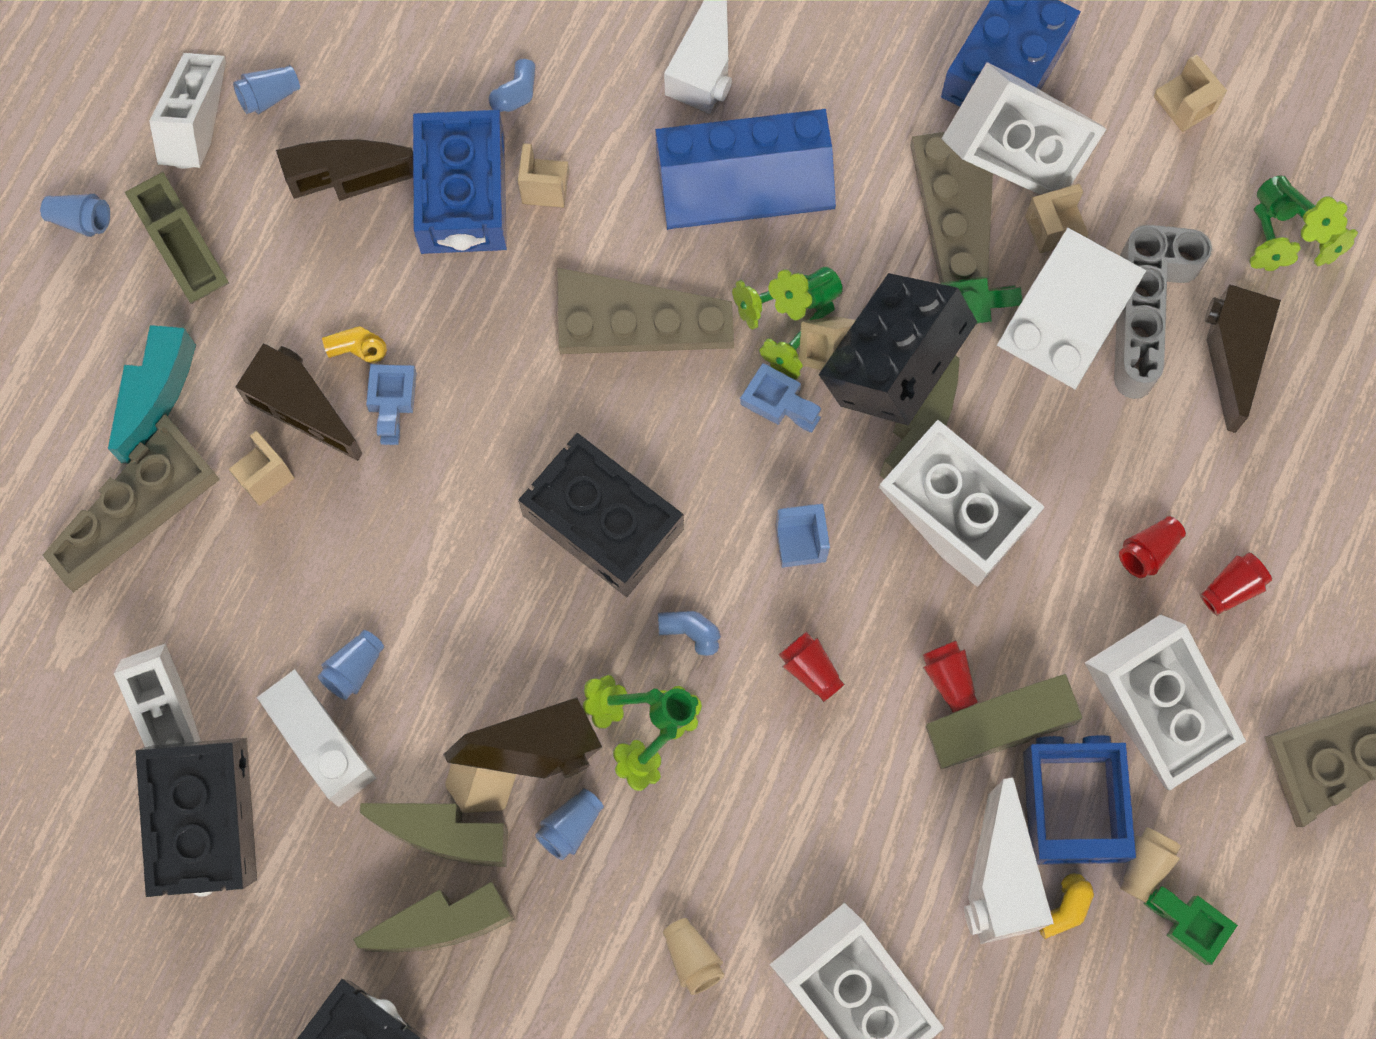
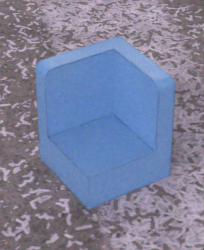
M823 504L779 509L777 511L775 527L782 568L826 562L830 544Z

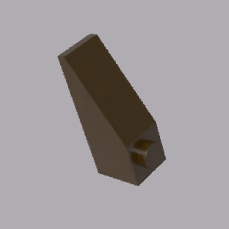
M1231 284L1228 285L1220 299L1212 298L1205 316V322L1211 324L1207 336V344L1226 428L1228 431L1236 433L1249 417L1281 300Z
M263 343L235 386L244 402L358 461L362 456V452L356 440L302 364L303 359L297 353L284 346H280L276 350Z
M576 697L464 734L443 755L447 763L543 779L562 772L564 777L568 778L587 769L590 766L587 759L601 749L602 745L580 701Z

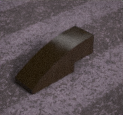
M360 139L325 140L302 143L276 150L285 181L294 199L334 187L337 197L341 201L413 178L412 148L392 143Z

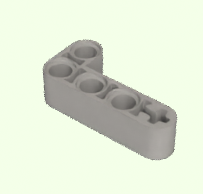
M1143 225L1134 229L1120 254L1124 259L1146 270L1137 287L1145 289L1150 295L1145 297L1134 291L1116 322L1114 381L1118 391L1125 397L1139 399L1148 395L1163 373L1167 282L1187 283L1198 276L1212 251L1211 241L1201 231ZM1135 248L1145 249L1151 256H1143ZM1179 252L1188 253L1193 257L1194 261L1186 260ZM1132 327L1144 329L1149 337L1138 336ZM1142 358L1139 363V370L1133 368L1138 359Z

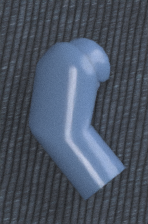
M528 59L517 60L514 68V79L499 86L498 89L492 90L489 95V104L493 110L511 112L531 101L536 68L533 61Z
M699 612L658 613L659 635L686 634L695 641V651L699 655L709 656L718 651V640L721 638L720 631L716 625Z

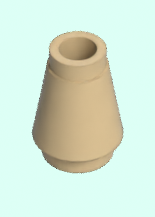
M1146 827L1141 837L1136 835V858L1128 862L1123 878L1124 881L1120 889L1146 903L1149 896L1153 894L1180 860L1176 855L1181 845L1163 834Z
M688 918L677 920L663 930L662 933L666 938L681 987H687L691 995L699 994L711 988L724 978L725 974L720 967L723 961L694 926L690 924Z

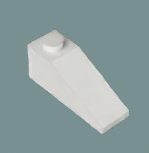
M727 0L703 1L664 73L666 96L708 114L711 113L717 100L721 102L725 100L732 83V78L728 77Z
M183 53L149 120L158 165L175 166L181 169L201 167L211 145L226 65L225 56Z
M166 643L121 659L114 675L144 746L201 741L183 684Z
M295 669L257 697L301 763L327 798L335 805L340 807L376 779V776Z

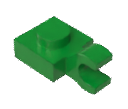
M986 277L941 283L957 287L977 320V324L992 321L990 308L1020 306L1022 303L1021 287L1009 285L988 289Z
M1163 886L1159 890L1156 889L1149 896L1147 902L1143 903L1157 915L1174 923L1166 936L1205 965L1213 964L1238 926L1198 895L1192 896L1189 902L1185 904Z

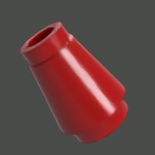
M1167 516L1154 525L1127 538L1123 542V548L1119 551L1122 565L1130 574L1137 578L1156 575L1181 540L1186 536L1185 528L1176 518Z
M1248 552L1243 557L1236 555L1206 590L1200 594V597L1208 609L1218 616L1222 612L1266 592L1265 586L1272 581V577L1264 564L1254 554Z
M807 631L778 654L785 662L782 667L815 695H818L823 702L845 685L839 678V674L818 637L813 639Z
M956 640L922 655L926 663L923 669L947 705L950 706L952 713L978 702L975 696L965 649L960 650Z

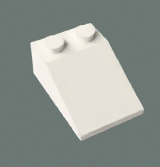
M987 62L944 133L942 140L963 160L1041 195L1072 185L1106 131V128L1022 79Z
M1067 228L1014 314L997 346L1076 389L1146 270Z
M939 420L932 425L879 485L882 492L937 553L977 587L1034 523L1044 509L1041 503Z
M1159 615L1085 662L1105 702L1162 785L1169 791L1246 742L1187 626L1183 623Z
M1013 777L1003 779L988 794L968 895L970 905L964 907L968 929L971 935L978 934L980 944L1035 932L1054 924Z
M845 903L770 964L827 1039H932L944 1029L866 923Z

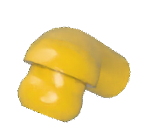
M361 326L322 337L328 358L351 352L366 362L377 363L386 356L387 347L384 340Z
M1071 873L1063 878L1061 885L1064 896L1061 905L1050 911L1054 924L1039 930L1044 939L1079 926L1084 922L1094 897V891L1091 883L1086 881L1083 875Z

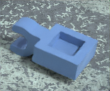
M762 363L740 397V404L777 425L780 424L786 415L796 425L812 433L821 419V416L818 415L821 408L818 405L797 396L801 391L800 382Z
M370 364L366 405L369 412H379L377 436H381V445H399L400 413H413L417 376L415 366Z

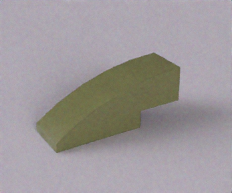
M164 172L125 192L190 304L229 284Z
M956 355L909 426L896 422L893 433L902 440L884 460L880 476L884 479L937 420L945 426L947 425L958 385L960 358Z
M1063 674L1003 694L926 724V729L942 770L1027 743L1033 738L1074 726L1082 719V715L1067 675Z
M360 803V813L369 821L391 836L419 850L445 859L473 865L507 867L508 829L504 823H461L462 810L457 804Z
M490 882L452 905L447 895L439 889L353 940L356 946L364 951L389 953L426 951L459 944L485 935L515 919L497 886Z

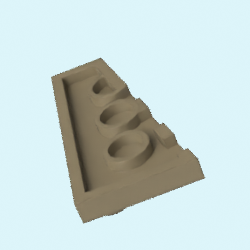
M945 132L912 136L910 146L940 284L977 277H986L988 281L993 173L963 160L942 140Z
M557 267L560 354L734 348L732 301Z
M166 414L155 425L158 430L145 445L140 442L128 456L131 462L114 480L110 477L98 490L101 495L88 511L81 510L44 552V558L73 593L220 480Z
M1376 700L1265 736L1296 827H1305L1317 819L1316 816L1331 806L1340 804L1352 796V792L1370 780H1376Z

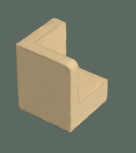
M1196 54L1188 59L1181 75L1156 90L1154 98L1179 129L1184 132L1214 114L1227 90Z
M523 143L518 175L522 204L564 208L569 175L568 162L534 159L532 144Z
M1080 184L1032 197L1025 218L1039 253L1054 250L1067 228L1087 238L1088 231L1077 207L1083 194Z
M833 316L802 321L799 360L803 366L822 370L856 320Z
M256 430L250 435L256 448L228 470L254 501L261 506L295 478L284 461Z
M451 763L445 786L463 813L502 811L506 808L516 774Z

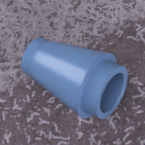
M289 65L284 68L280 67L241 74V79L233 82V87L246 114L252 112L260 114L291 95L294 91L299 90L300 83L294 69Z
M96 194L46 196L40 207L41 217L44 221L88 237L104 233L110 222L109 205Z
M363 630L359 636H356L322 663L323 670L318 675L319 681L341 699L347 700L352 693L358 694L380 652L384 649L383 643L369 631Z
M583 788L578 795L572 797L540 822L541 829L535 836L549 853L560 860H564L568 854L575 855L604 806L592 792Z

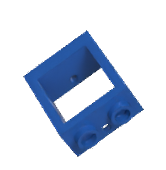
M1106 735L1083 737V743L1064 744V737L1061 736L1036 738V744H1031L1023 752L1028 832L1037 865L1127 863L1135 859L1136 852L1126 743H1111V736ZM1105 762L1111 839L1046 840L1041 764Z

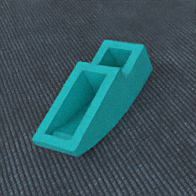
M150 325L142 366L124 365L108 444V450L120 463L129 464L131 462L128 456L140 442L145 445L157 432L158 429L155 425L165 414L167 416L170 414L180 396L190 371L196 344L185 328Z

